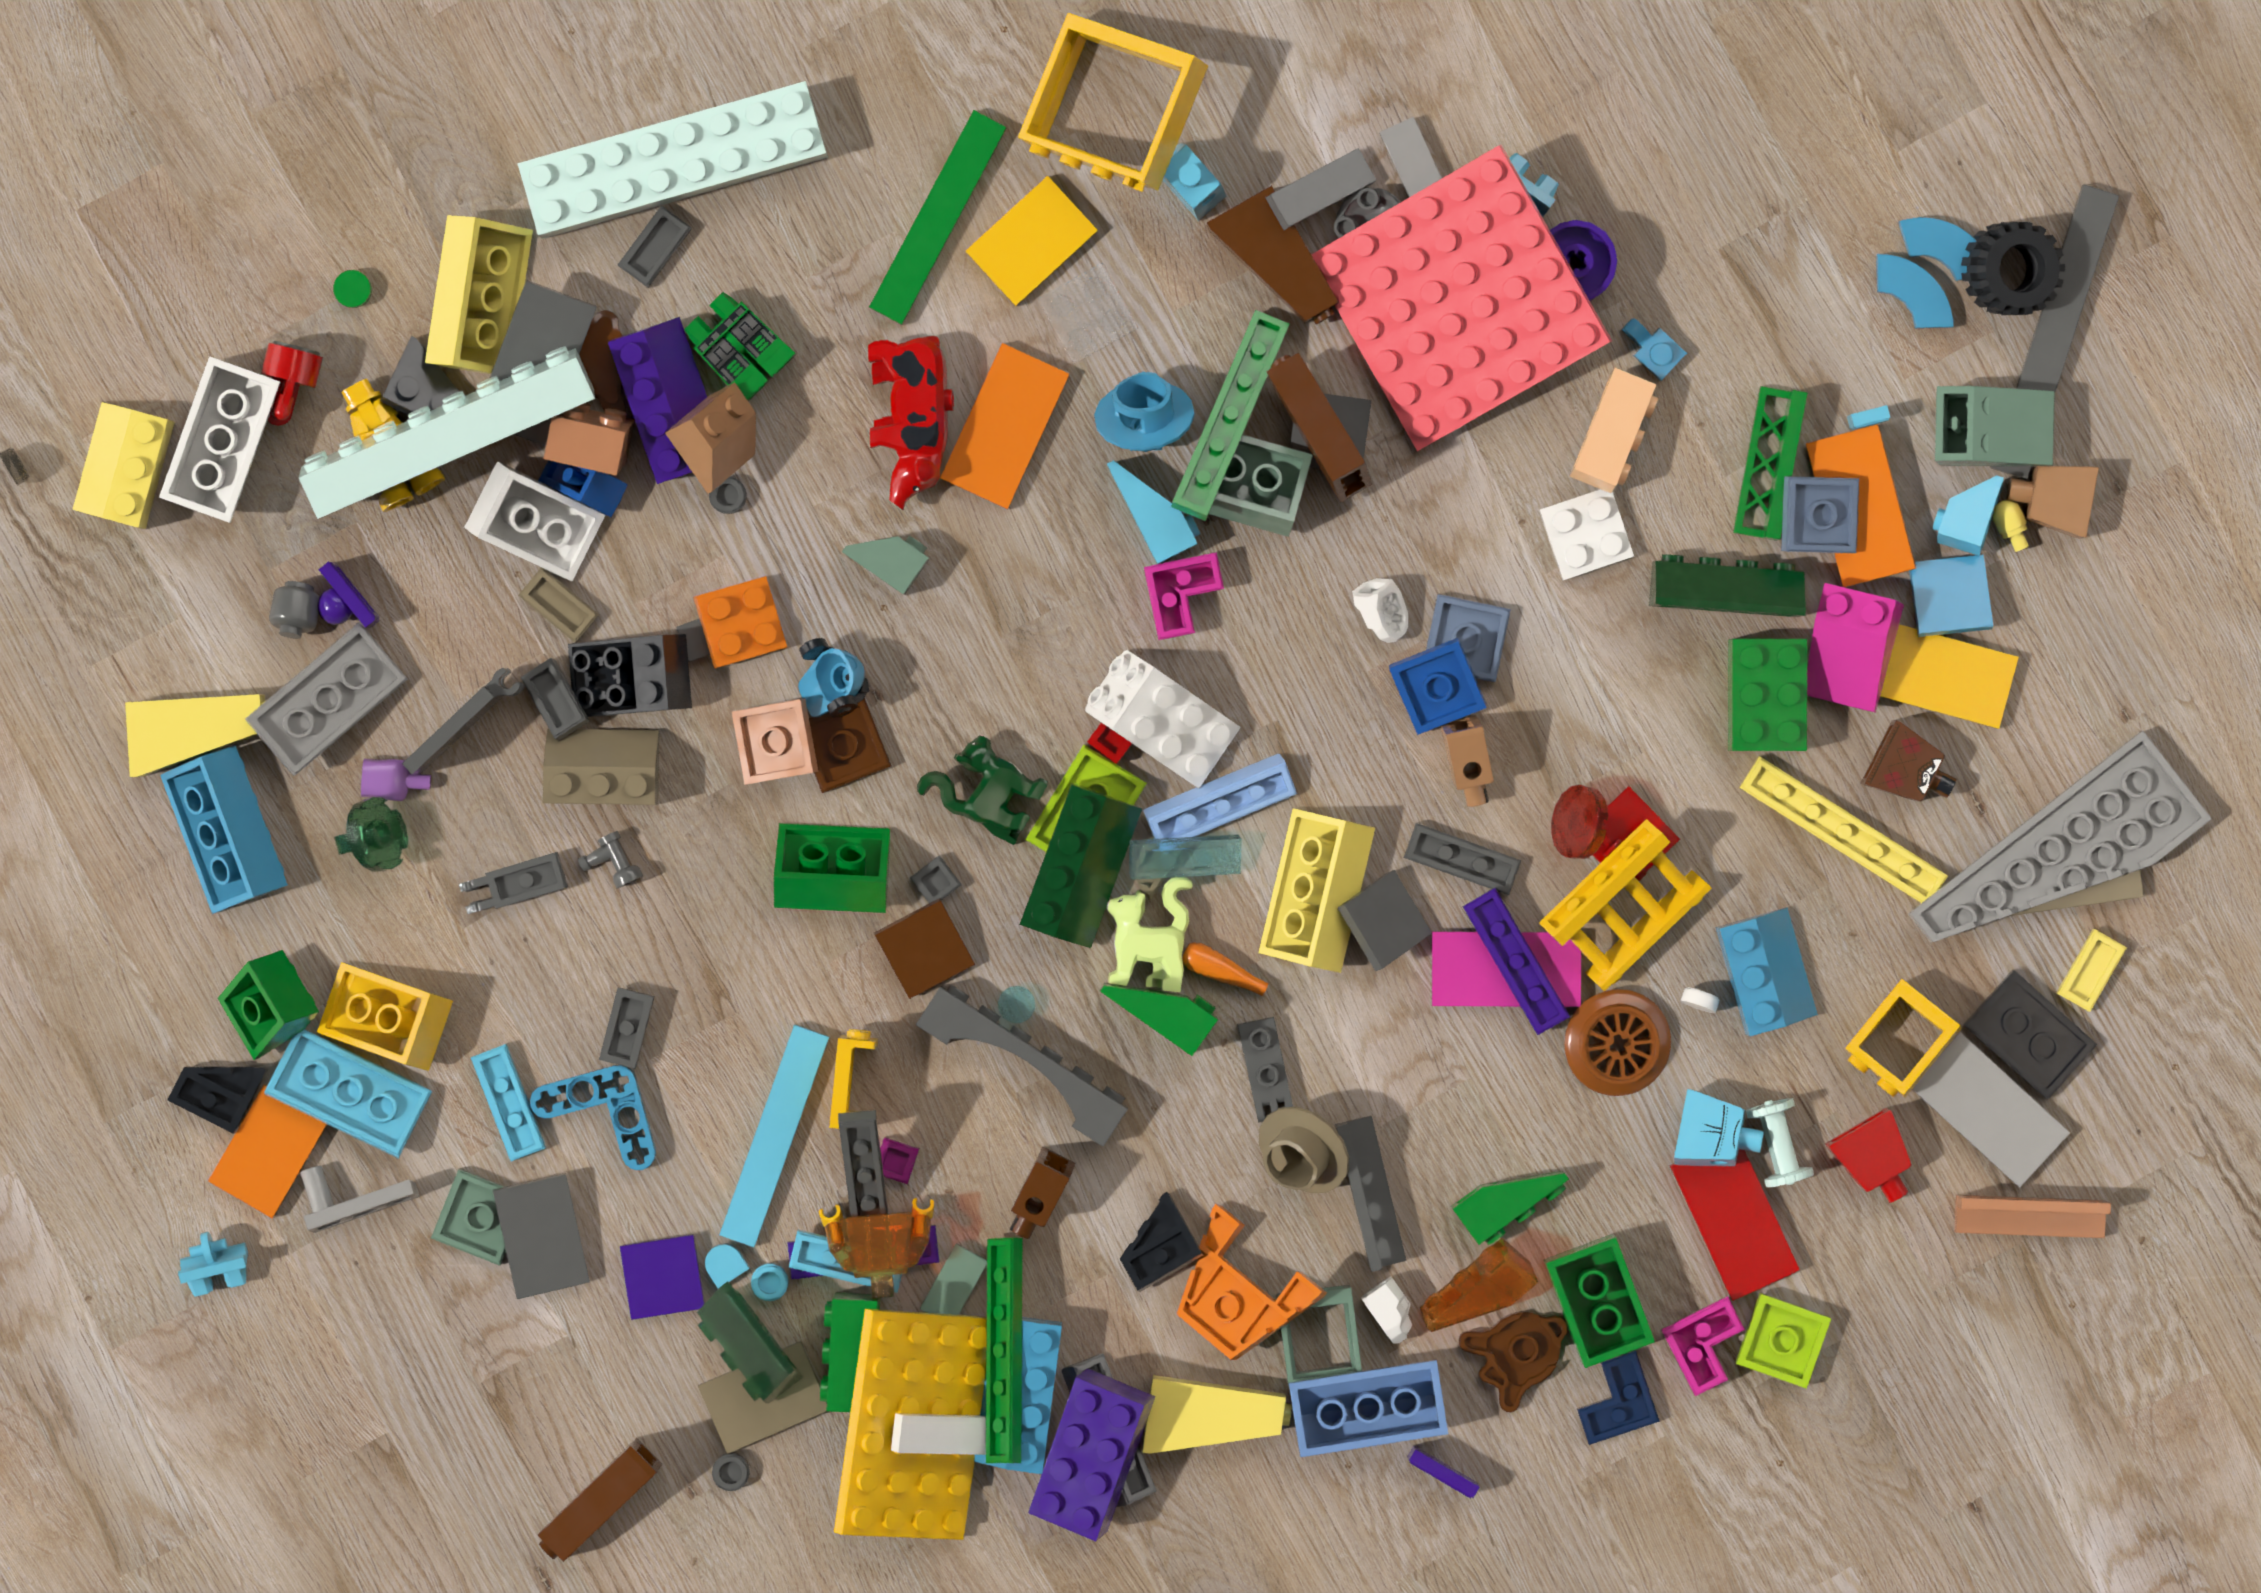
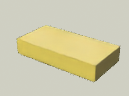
M2092 929L2056 994L2091 1012L2127 947L2096 929Z

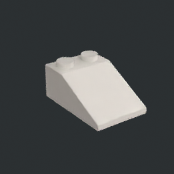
M497 461L464 528L488 543L573 581L605 515Z

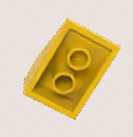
M341 962L317 1033L405 1065L429 1071L453 1000Z

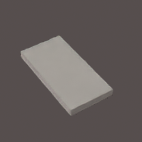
M359 622L247 716L245 720L288 771L295 776L408 679Z
M1961 1032L1954 1037L1912 1089L2018 1187H2021L2070 1134L2066 1128Z

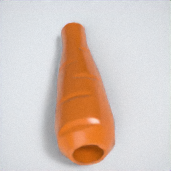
M1189 943L1182 956L1183 965L1188 970L1209 979L1244 988L1261 996L1264 995L1269 983L1253 976L1228 957L1203 943Z

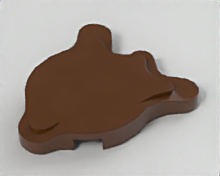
M608 310L598 312L592 319L579 356L593 385L595 398L599 400L603 410L605 411V409L609 408L626 412L627 409L622 396L623 385L608 345L609 340L623 335L619 329L618 317Z
M1520 1311L1501 1318L1488 1330L1462 1332L1459 1336V1346L1465 1352L1486 1357L1487 1362L1480 1368L1479 1377L1482 1381L1498 1388L1499 1404L1502 1410L1511 1413L1519 1408L1520 1401L1526 1390L1545 1380L1557 1367L1562 1340L1567 1335L1568 1326L1566 1321L1558 1315L1545 1317L1532 1312Z

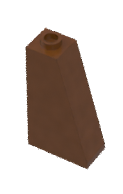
M1272 185L1207 222L1206 226L1209 232L1304 323L1313 319L1315 325L1335 314L1332 308L1338 304V301L1295 225L1283 230L1266 200L1267 196L1275 192Z
M1299 352L1292 357L1285 355L1277 359L1271 365V369L1266 371L1270 383L1340 503L1371 486L1373 483L1365 461Z
M636 1438L539 1532L538 1536L542 1540L539 1543L540 1547L552 1559L559 1557L564 1562L658 1472L662 1463Z

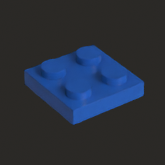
M1459 638L1389 665V670L1417 735L1487 708V703Z

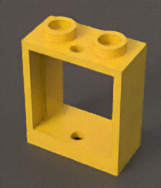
M1901 979L1846 1046V1051L1851 1054L1847 1061L1863 1074L1870 1069L1880 1077L1876 1084L1892 1097L1900 1093L1906 1098L1962 1028L1961 1025ZM1900 999L1942 1032L1903 1082L1860 1048Z

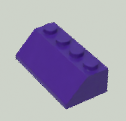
M680 317L609 340L608 345L656 483L660 484L692 473L689 466L665 434L666 431L707 398Z

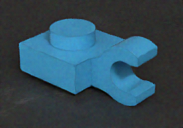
M1635 318L1631 319L1621 329L1640 347L1633 356L1659 381H1662L1687 354L1661 328H1658L1651 335Z

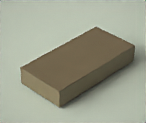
M542 567L518 595L574 643L579 641L600 615Z

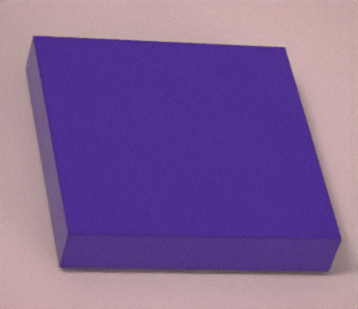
M694 1234L620 1246L631 1320L705 1308Z

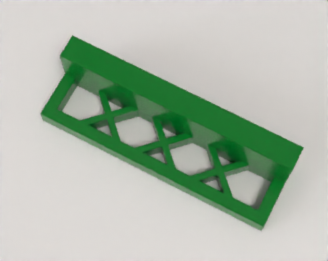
M1760 386L1733 533L1774 541L1781 539L1784 476L1792 477L1807 392L1785 391ZM1766 396L1787 399L1785 415L1772 423L1764 411ZM1763 418L1768 427L1760 432ZM1783 422L1782 432L1780 434L1775 426ZM1771 430L1780 442L1778 452L1765 459L1757 447L1759 437ZM1757 455L1761 463L1753 468L1755 456ZM1777 458L1775 470L1773 471L1769 462ZM1764 466L1773 480L1771 488L1759 496L1750 483L1752 474ZM1750 491V493L1754 497V500L1747 504L1748 493ZM1770 494L1768 507H1766L1762 499ZM1758 503L1766 515L1763 530L1743 527L1745 511Z

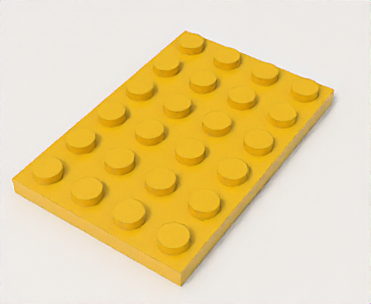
M865 1309L834 1533L853 1536L964 1540L975 1455L897 1453L891 1451L895 1413L980 1416L986 1376L987 1317Z

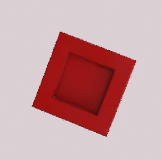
M1102 722L1087 741L1116 764L1132 744Z

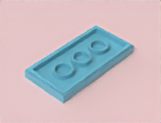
M304 1029L292 1037L264 1094L399 1159L432 1091Z

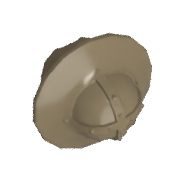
M1281 1107L1268 1114L1260 1126L1259 1146L1263 1155V1164L1273 1182L1293 1190H1302L1308 1193H1327L1339 1187L1348 1174L1349 1154L1344 1140L1335 1128L1318 1114L1300 1107Z

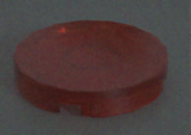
M1580 784L1570 786L1561 794L1557 801L1551 819V835L1554 846L1561 855L1571 859L1589 858L1599 849L1605 839L1606 830L1602 828L1604 820H1608V808L1605 798L1598 789Z

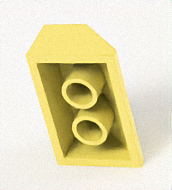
M102 402L73 510L146 529L175 422Z

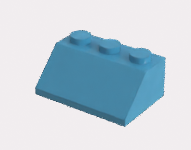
M1788 907L1715 927L1745 1035L1754 1036L1818 1015Z

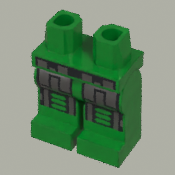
M722 292L709 306L723 320L712 330L698 316L684 330L696 345L694 349L727 385L735 382L749 402L769 380L744 354L748 352L773 378L796 356V353L742 301L738 304L732 297Z

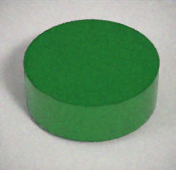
M347 270L336 278L333 292L335 298L342 305L349 308H358L366 304L370 299L372 285L368 277L356 270Z

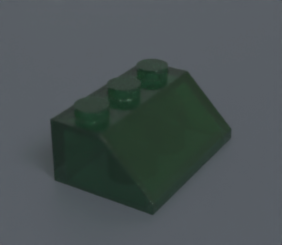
M728 1281L698 1310L697 1313L703 1320L698 1324L699 1328L710 1342L715 1339L718 1340L724 1348L720 1356L733 1372L739 1368L747 1379L742 1385L754 1401L761 1398L763 1402L769 1404L803 1378L802 1374L739 1290Z

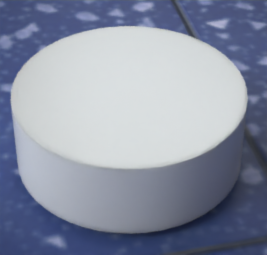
M1690 987L1684 989L1680 1000L1688 1006L1709 1013H1716L1720 1002L1718 997Z

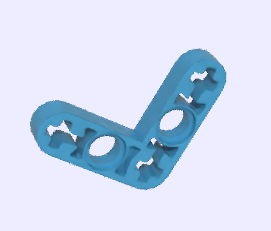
M613 1065L542 1085L532 1093L530 1107L538 1117L544 1119L607 1103L625 1165L633 1170H644L654 1162L656 1157L655 1143L636 1076L629 1067ZM615 1071H619L621 1076H628L629 1083L624 1085L625 1091L619 1092L617 1087L607 1088L604 1090L607 1097L600 1098V1085L595 1076L602 1075V1083L612 1080ZM579 1081L589 1082L594 1089L593 1097L588 1102H580L573 1095V1087ZM566 1085V1097L572 1107L565 1108V1100L553 1104V1111L547 1112L546 1107L538 1106L537 1101L543 1098V1091H548L549 1096H556L562 1094L559 1086ZM624 1107H633L639 1113V1123L633 1128H626L619 1122L618 1115ZM644 1129L645 1136H639L638 1141L641 1148H648L649 1154L644 1157V1163L639 1164L637 1158L630 1159L629 1152L634 1150L632 1138L625 1142L623 1134H634Z

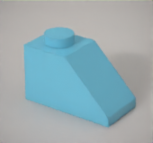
M1996 475L1950 498L1946 510L1939 508L1933 524V530L1938 531L1937 543L1980 556L1993 518L1994 507L1998 503L2003 488L2004 477Z

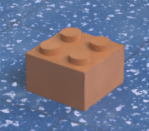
M584 403L552 417L543 459L616 476L627 463L635 420L626 418V412L607 408L603 413L590 410L591 405Z

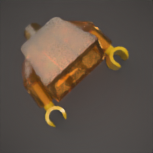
M914 1198L911 1212L843 1217L840 1206L837 1204L835 1205L837 1212L830 1218L825 1217L823 1208H821L819 1216L825 1227L828 1249L843 1270L853 1272L855 1278L870 1277L872 1298L894 1297L893 1275L907 1274L909 1267L918 1264L929 1243L931 1219L934 1215V1200L930 1199V1207L924 1210L917 1207V1198Z

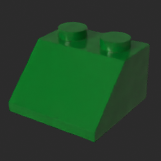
M283 950L248 961L217 998L253 1060L264 1056L303 1031L319 1013L313 997L306 990L297 975L294 965L289 961Z

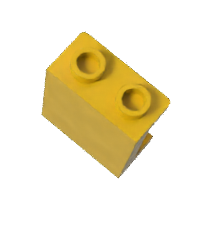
M849 1029L847 1035H841L838 1038L829 1128L839 1129L838 1113L860 1112L849 1110L855 1047L875 1049L878 1046V1038H870L871 1031Z

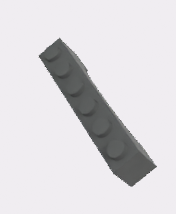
M952 984L948 989L940 986L916 1023L918 1027L946 1045L950 1039L976 1040L1000 1047L1027 1061L1046 1076L1064 1097L1075 1117L1072 1127L1104 1147L1128 1110V1107L1122 1104L1125 1100L1124 1096L1106 1086L1104 1091L1091 1084L1094 1077L1078 1066H1075L1072 1071L1060 1064L1063 1058L1061 1055L1045 1045L1040 1051L1028 1043L1032 1038L1029 1034L1015 1025L1008 1030L998 1023L1001 1016L984 1005H981L979 1010L966 1002L969 995Z

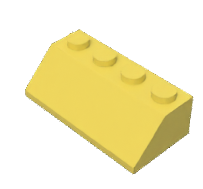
M447 215L425 363L491 374L525 284L533 230L477 217Z
M1293 808L1259 953L1310 967L1341 973L1351 930L1338 907L1361 891L1375 832L1374 827Z

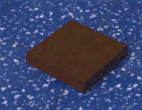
M865 698L853 712L846 716L831 717L830 713L827 712L819 717L809 718L818 772H814L822 793L892 766Z
M940 898L874 932L877 941L909 999L975 965Z

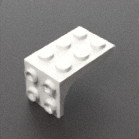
M1128 650L1113 660L1109 667L1108 675L1101 685L1091 692L1085 708L1088 714L1198 789L1241 728Z

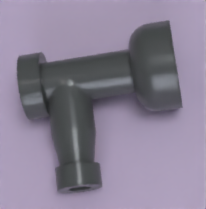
M618 831L598 840L600 848L587 856L584 855L578 858L579 865L584 872L591 869L592 866L611 859L617 871L613 876L616 889L643 877L638 866H630L618 841L621 838Z

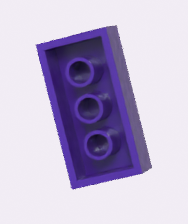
M1088 1368L1079 1374L1072 1386L1028 1513L1093 1541H1097L1107 1533L1156 1396Z

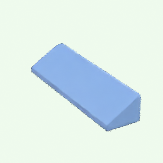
M1276 754L1203 784L1199 789L1196 787L1144 809L1143 812L1161 851L1294 796L1297 792L1285 760L1280 754Z

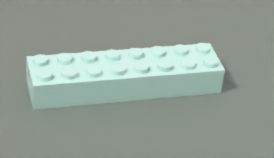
M806 81L517 164L538 236L541 239H545L828 158L810 92Z
M566 346L555 349L545 355L547 358L545 362L533 366L532 361L523 363L511 370L512 374L510 377L499 381L497 376L486 379L477 384L478 389L475 392L466 396L463 391L454 393L442 400L444 404L430 411L429 406L419 408L409 413V419L404 423L396 426L394 421H390L378 426L373 430L374 434L367 439L361 440L360 436L350 438L339 444L340 449L337 452L328 456L325 451L309 456L305 459L306 463L301 467L299 480L317 519L595 399L593 385L576 348L570 351L567 350Z

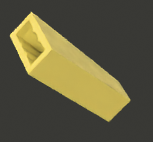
M265 695L125 702L130 777H144L257 736L258 734L246 722L245 718L265 702Z
M1153 1375L1150 1394L1156 1397L1146 1422L1142 1452L1151 1454L1281 1435L1282 1425L1289 1426L1292 1404L1285 1403L1286 1395L1283 1393Z

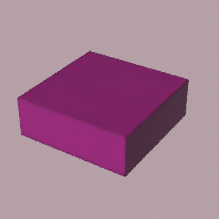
M884 1137L881 1145L884 1177L908 1184L920 1148Z

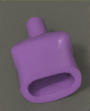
M364 758L361 797L403 801L407 796L408 789L430 790L431 775L410 774L402 764L405 760Z

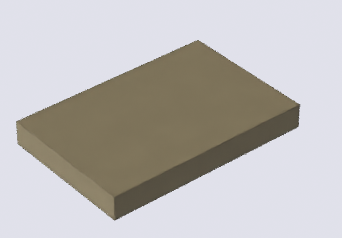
M801 1341L698 1385L727 1454L827 1412V1402L820 1401V1383Z

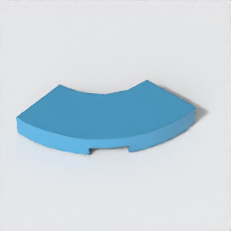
M1918 217L1898 222L1909 258L1926 256L1936 259L1950 270L1955 281L1962 280L1961 273H1967V266L1961 265L1962 257H1969L1970 254L1965 249L1969 242H1977L1970 234L1960 227L1940 219Z
M1888 254L1876 255L1877 292L1892 295L1902 301L1912 314L1915 329L1954 327L1949 301L1943 289L1931 274L1907 259Z

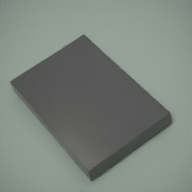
M566 1173L492 1190L517 1299L590 1282Z

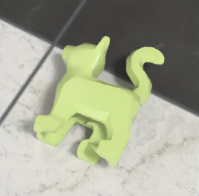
M1177 876L1164 884L1161 893L1163 904L1174 916V921L1170 926L1147 927L1140 925L1145 912V894L1141 890H1137L1136 895H1122L1109 900L1107 910L1114 917L1117 924L1114 938L1117 967L1115 971L1109 973V984L1127 986L1136 962L1145 961L1152 962L1153 964L1152 974L1146 977V987L1162 988L1163 991L1181 992L1184 972L1182 951L1185 932L1189 924V912L1183 903L1177 899L1176 894L1180 890L1192 889L1193 884L1190 879Z

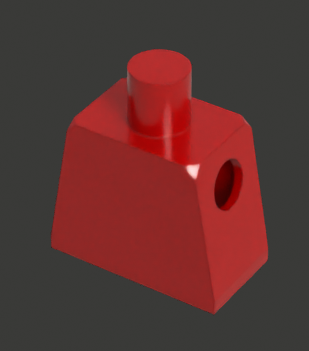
M1884 1108L1825 1143L1829 1151L1865 1192L1880 1186L1889 1203L1900 1199L1908 1193L1898 1174L1910 1168L1912 1164L1891 1110Z

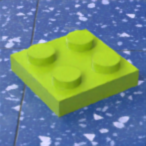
M1759 1293L1735 1363L1807 1389L1831 1318Z

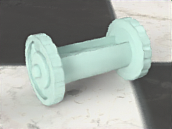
M1793 1098L1777 1101L1768 1100L1762 1105L1745 1111L1747 1118L1761 1119L1775 1174L1764 1179L1766 1187H1776L1785 1184L1792 1185L1796 1181L1814 1175L1812 1167H1799L1784 1114V1111L1795 1106Z

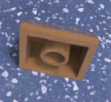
M735 382L709 395L665 432L708 494L713 492L755 455L756 412Z

